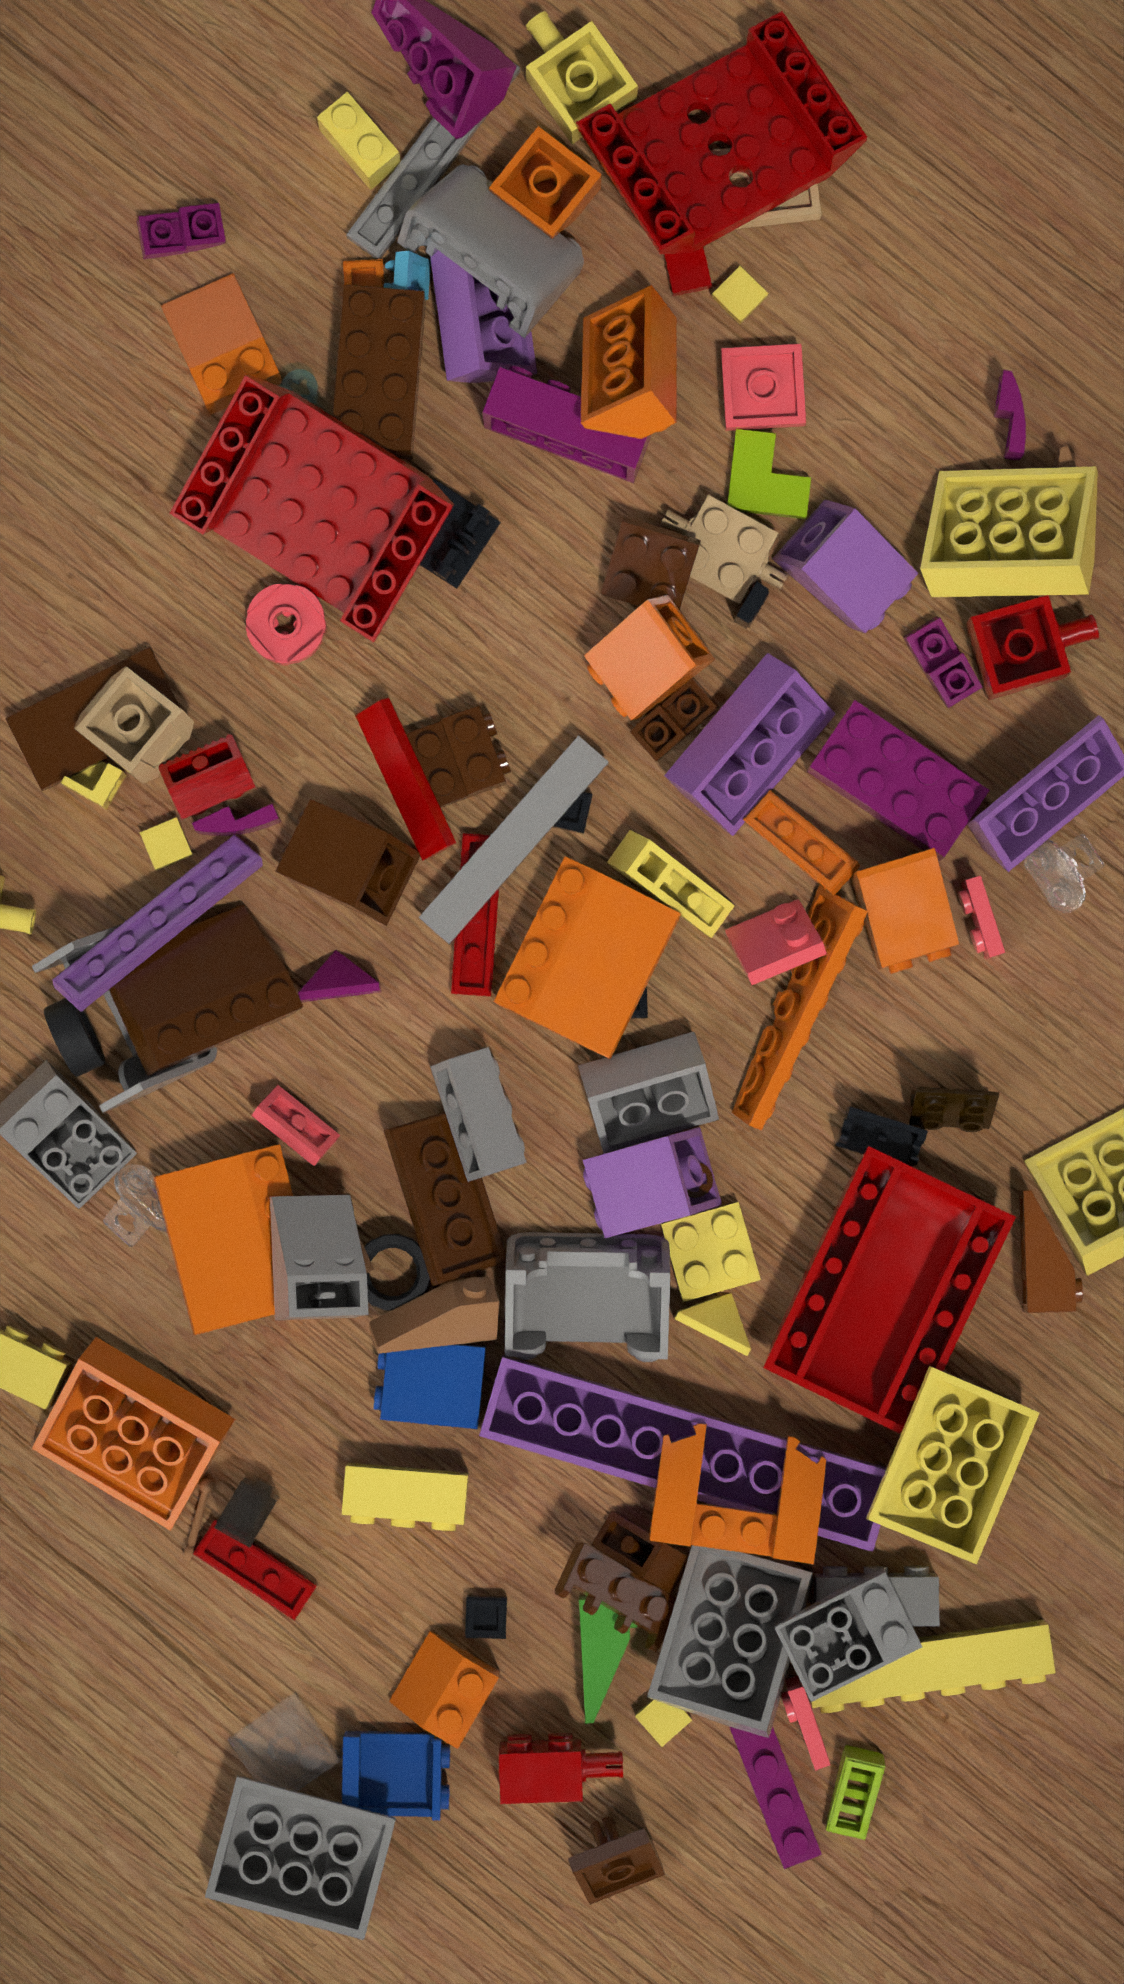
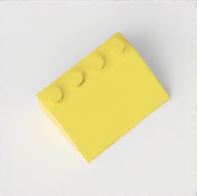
M1097 467L939 471L920 567L931 597L1089 595L1095 561Z
M1124 1109L1024 1161L1064 1239L1086 1276L1124 1257Z
M929 1366L866 1519L977 1564L1040 1412Z

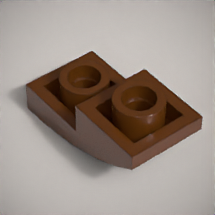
M693 677L663 704L657 706L630 733L657 762L720 707Z

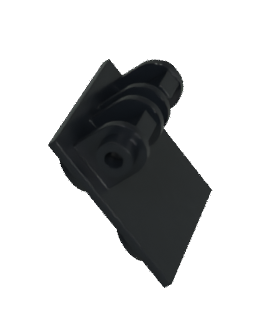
M433 479V482L454 503V507L420 566L458 589L501 522L489 515L490 511L479 504L475 506Z

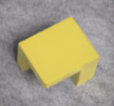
M101 762L71 778L64 776L61 783L68 789L107 810L123 783L126 774L109 763Z

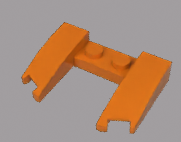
M699 1423L693 1425L696 1435L672 1443L669 1434L663 1435L649 1533L650 1541L690 1547L694 1545L814 1564L826 1459L823 1456L815 1463L796 1449L801 1441L794 1436H787L777 1514L697 1503L707 1424Z

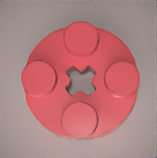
M291 584L268 586L252 599L247 611L246 632L251 645L263 658L279 665L286 666L308 659L319 649L326 634L327 627L322 605L312 592L302 586ZM283 614L286 618L291 615L296 617L297 620L293 623L295 630L289 634L286 631L278 633L275 630L279 626V622L276 619L279 615Z

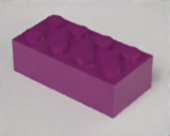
M510 366L509 370L499 367L483 409L485 429L634 484L651 435L638 439L586 429L581 424V397L570 393L571 388L555 380H548L547 384L532 379L533 374L517 366Z
M854 700L807 770L809 774L922 850L935 848L938 861H941L946 856L990 791L856 700Z

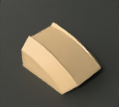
M125 666L111 676L82 711L74 729L139 782L144 784L158 778L160 774L159 765L161 763L166 764L168 760H171L182 745L190 740L194 721L181 708Z

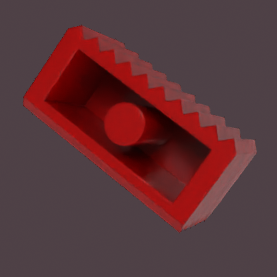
M227 734L226 738L220 737L218 741H212L210 745L205 744L203 748L198 747L196 751L190 750L189 754H182L181 758L175 757L173 761L168 760L166 764L161 763L158 767L182 820L192 815H200L208 808L228 799L239 798L246 791L255 788V784L235 739L230 734Z

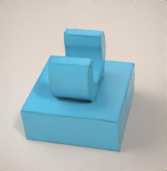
M411 251L396 252L395 260L385 263V268L394 272V282L385 283L384 288L424 291L425 298L428 300L431 260Z

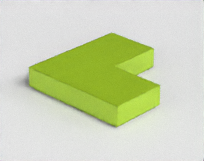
M736 429L727 505L739 512L806 519L811 477L772 473L776 433Z

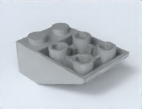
M47 1060L0 1103V1135L78 1209L137 1154L86 1098Z
M350 1195L270 1197L275 1320L355 1318L369 1315L367 1272Z
M883 1567L846 1584L774 1626L811 1702L922 1648Z

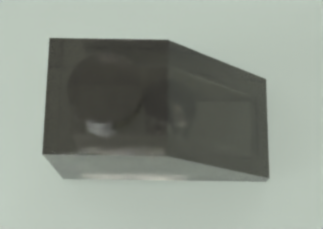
M254 1476L252 1481L244 1478L214 1528L250 1548L257 1540L280 1498L273 1493L276 1487L257 1476Z

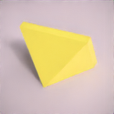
M732 1293L677 1310L674 1319L746 1356H748L751 1350Z

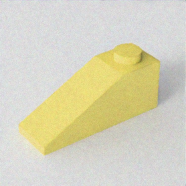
M629 830L607 861L610 866L663 905L681 913V918L710 938L714 936L735 906L650 839Z

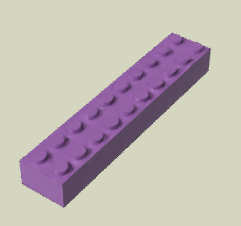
M505 1355L502 1356L479 1434L480 1437L656 1488L663 1435L669 1434L672 1443L696 1435L693 1425L699 1423L707 1424L697 1500L716 1506L777 1514L787 1438ZM800 1442L796 1449L815 1463L818 1462L821 1456L826 1459L818 1536L873 1552L881 1525L866 1519L887 1467Z

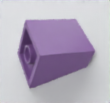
M824 500L772 558L848 627L862 633L874 629L882 622L887 608L895 600L907 594L912 586L911 581L918 575V572L856 508L829 500Z
M700 1127L583 1160L585 1167L583 1172L584 1181L587 1188L592 1192L596 1206L594 1212L595 1220L598 1227L603 1231L604 1238L682 1218L722 1205ZM700 1163H703L712 1172V1188L702 1197H689L687 1190L697 1192L699 1191V1186L707 1183L706 1174H703Z

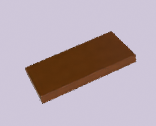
M150 647L5 718L42 791L61 783L64 776L71 778L110 758L75 730L74 727L82 711L111 676L125 666L180 708Z
M445 1112L384 1130L432 1286L505 1263L506 1252L483 1179L467 1181Z

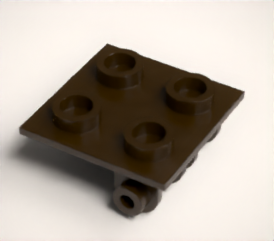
M919 1087L916 1091L911 1090L910 1106L912 1110L909 1125H918L925 1130L957 1127L965 1132H978L982 1129H989L999 1098V1092Z

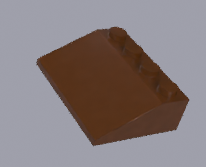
M244 905L183 929L109 989L147 1076L289 1017L303 1008V1004L287 969Z

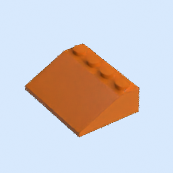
M565 856L493 1002L528 1021L611 1060L682 914Z
M280 1144L153 1177L193 1335L274 1315L270 1197L293 1196Z
M95 1337L78 1359L32 1449L171 1531L236 1419L98 1337Z

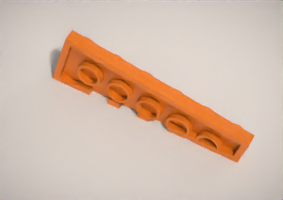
M820 885L816 891L808 916L823 941L827 954L790 969L792 976L787 989L783 992L778 991L773 1003L776 1017L772 1026L766 1027L762 1032L755 1056L750 1063L732 1113L747 1125L761 1131L775 1110L776 1100L784 1084L792 1075L793 1065L801 1048L806 1045L810 1038L811 1028L819 1011L825 1007L828 1001V993L837 974L843 970L846 956L854 939L861 933L864 919L868 913L867 910L837 893L834 896L831 895Z

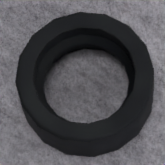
M66 998L45 1007L43 1010L52 1037L65 1063L76 1077L105 1064L106 1060L102 1047L84 1010L80 1012Z
M384 1234L365 1245L364 1248L370 1261L378 1252L387 1248H398L406 1251L413 1258L417 1270L414 1285L407 1292L399 1296H388L380 1293L373 1287L369 1273H367L368 1302L372 1306L391 1311L423 1295L427 1291L430 1277L420 1245L413 1238L401 1234Z

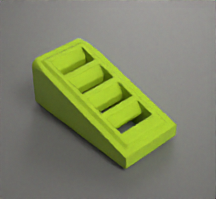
M849 1745L844 1746L825 1826L826 1831L858 1839H866L886 1767L882 1753ZM848 1780L868 1784V1787L866 1789L847 1783ZM846 1796L863 1800L864 1804L860 1805L843 1801V1798ZM839 1812L861 1816L860 1821L838 1817Z

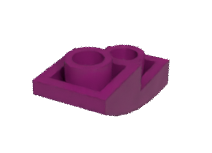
M219 203L180 207L178 212L138 216L137 218L143 260L194 252L226 243Z
M936 616L903 636L922 671L947 708L983 688L964 653L958 650L940 617Z

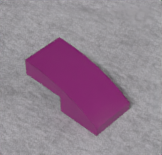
M1003 370L998 382L994 417L1009 419L1004 459L1020 461L1025 452L1026 442L1024 406L1012 371Z
M270 804L236 820L232 809L228 806L193 822L192 825L195 831L201 835L231 836L259 831L282 821L274 805Z

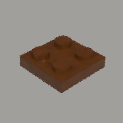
M624 516L601 595L640 606L648 599L669 595L680 610L701 540Z

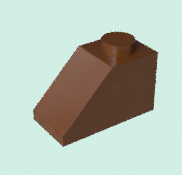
M611 1511L591 1544L592 1547L669 1594H672L682 1577L688 1560L686 1555L670 1545L650 1541L648 1532Z

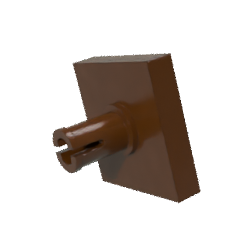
M605 1817L602 1818L607 1833L605 1837L598 1820L590 1825V1831L593 1834L597 1847L568 1858L572 1872L590 1905L666 1875L645 1828L619 1837L614 1818Z

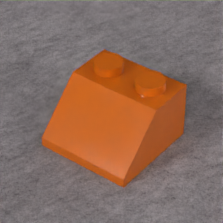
M538 126L491 184L489 191L553 239L579 217L601 189L602 174Z
M430 1630L389 1702L421 1728L458 1749L498 1681L500 1671Z

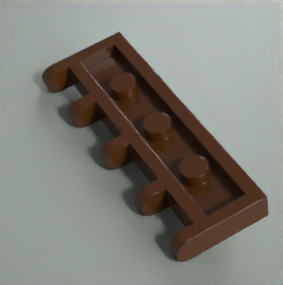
M576 1542L556 1585L555 1594L561 1598H566L572 1587L587 1595L583 1611L594 1615L599 1609L600 1604L618 1614L614 1624L616 1631L624 1634L630 1628L631 1623L637 1625L649 1633L645 1642V1648L656 1652L661 1646L662 1641L664 1642L676 1598L586 1543Z

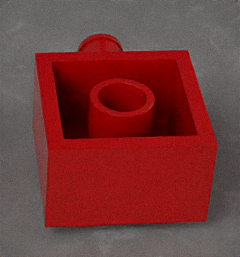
M1049 595L972 616L966 623L988 701L1065 679L1071 673L1065 647L1099 638V631L1093 614L1058 624Z
M552 1733L548 1735V1740L532 1741V1735L513 1734L507 1736L508 1741L500 1742L499 1745L500 1804L583 1802L582 1782H586V1778H623V1765H620L623 1764L622 1751L586 1753L585 1749H581V1739H573L572 1733Z

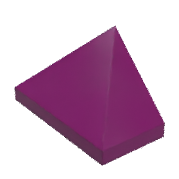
M335 950L298 992L301 1002L381 993L382 991L381 984Z

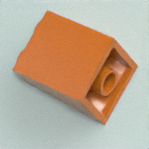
M669 595L646 600L584 655L589 662L587 669L590 675L600 685H606L613 695L611 702L615 709L623 717L628 716L631 721L643 717L716 660Z
M935 848L855 872L851 876L850 880L858 905L868 911L864 919V925L878 970L888 967L890 974L913 968L911 960L927 955L928 962H933L952 956L950 948L959 945Z

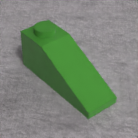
M579 1595L585 1724L594 1723L628 1645L630 1628H638V1626L631 1623L628 1631L621 1634L614 1629V1624L618 1617L617 1613L600 1604L597 1612L594 1615H590L583 1611L587 1595Z

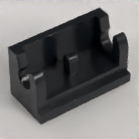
M847 1107L835 1146L860 1154H864L866 1148L870 1146L914 1168L919 1161V1152L926 1140L928 1131L854 1107Z

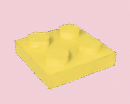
M739 1202L661 1223L664 1238L669 1242L670 1259L683 1302L761 1280Z

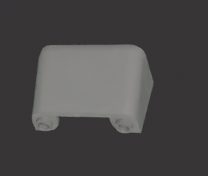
M464 164L459 165L421 196L406 212L397 243L413 253L420 246H427L426 253L431 257L439 250L499 296L496 306L503 310L507 305L513 315V320L510 322L509 327L525 339L580 274L584 265L582 249L575 240L564 237L560 233L553 239L491 193L489 187L492 182L486 178L485 174L478 167Z
M543 1232L517 1233L508 1238L505 1290V1356L530 1360L545 1350L546 1341L627 1343L628 1353L635 1356L639 1361L653 1362L657 1359H668L670 1248L668 1240L649 1234H619L604 1238V1234Z

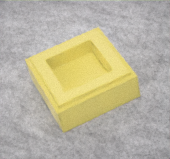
M739 266L712 293V298L732 318L741 324L768 297L769 293Z
M177 817L140 832L156 871L193 856Z
M653 1699L635 1714L638 1721L661 1747L692 1721V1718L686 1711Z

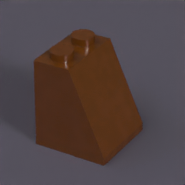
M310 799L307 807L298 816L297 827L289 844L284 847L280 854L279 865L275 872L387 926L420 858L419 852L383 830Z

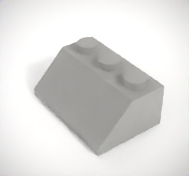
M695 1032L613 1055L611 1060L605 1057L578 1065L603 1154L719 1120L706 1064Z

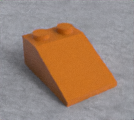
M234 273L161 305L210 415L229 406L244 376L247 374L275 385L283 383L278 368Z

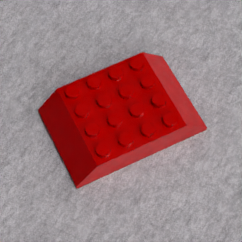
M868 1146L846 1184L778 1327L763 1368L901 1434L929 1366L944 1371L1016 1216Z

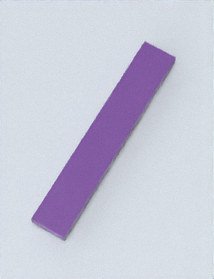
M234 834L52 979L54 988L82 1012L262 867V857Z

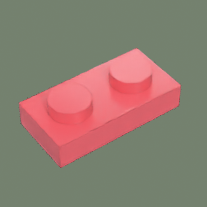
M981 875L963 881L961 883L963 890L958 892V897L964 914L971 913L975 929L970 930V935L976 952H983L985 960L1004 954L1003 943Z
M279 1085L271 1091L251 1115L313 1166L320 1161L340 1137L339 1133Z

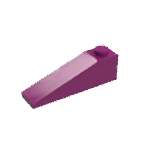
M425 0L375 1L371 13L392 49L397 52L401 51L411 69L407 74L413 85L420 84L429 99L425 105L430 114L455 139L464 137L504 100L517 66L493 43Z

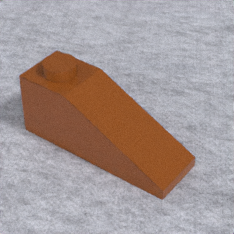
M1018 1190L1023 1312H1077L1076 1303H1081L1083 1300L1082 1279L1075 1278V1270L1032 1190Z

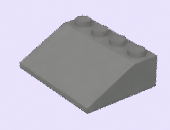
M692 1545L647 1697L726 1726L769 1738L791 1663L774 1626L807 1607L814 1582L812 1572L742 1552Z
M237 1775L205 1898L364 1940L396 1818Z

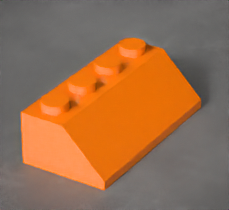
M652 285L583 318L581 424L586 429L642 439L655 432H662L669 426L677 423V317Z

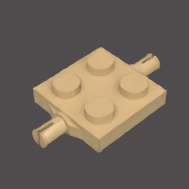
M710 495L705 499L700 511L690 521L675 514L670 509L665 514V516L679 524L676 525L663 518L661 525L677 533L701 540L690 575L691 578L739 604L743 601L750 586L759 578L777 587L779 590L782 588L784 583L770 575L773 574L785 581L788 574L767 564L769 551L779 535L778 532Z

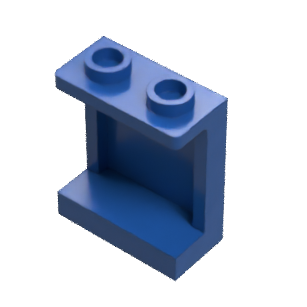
M456 1344L380 1353L378 1355V1369L385 1370L383 1386L376 1385L374 1396V1410H381L380 1420L478 1429L486 1346Z
M345 1731L343 1736L342 1804L387 1816L432 1817V1820H440L441 1810H449L450 1785H442V1768L450 1769V1744L443 1743V1740L430 1732Z

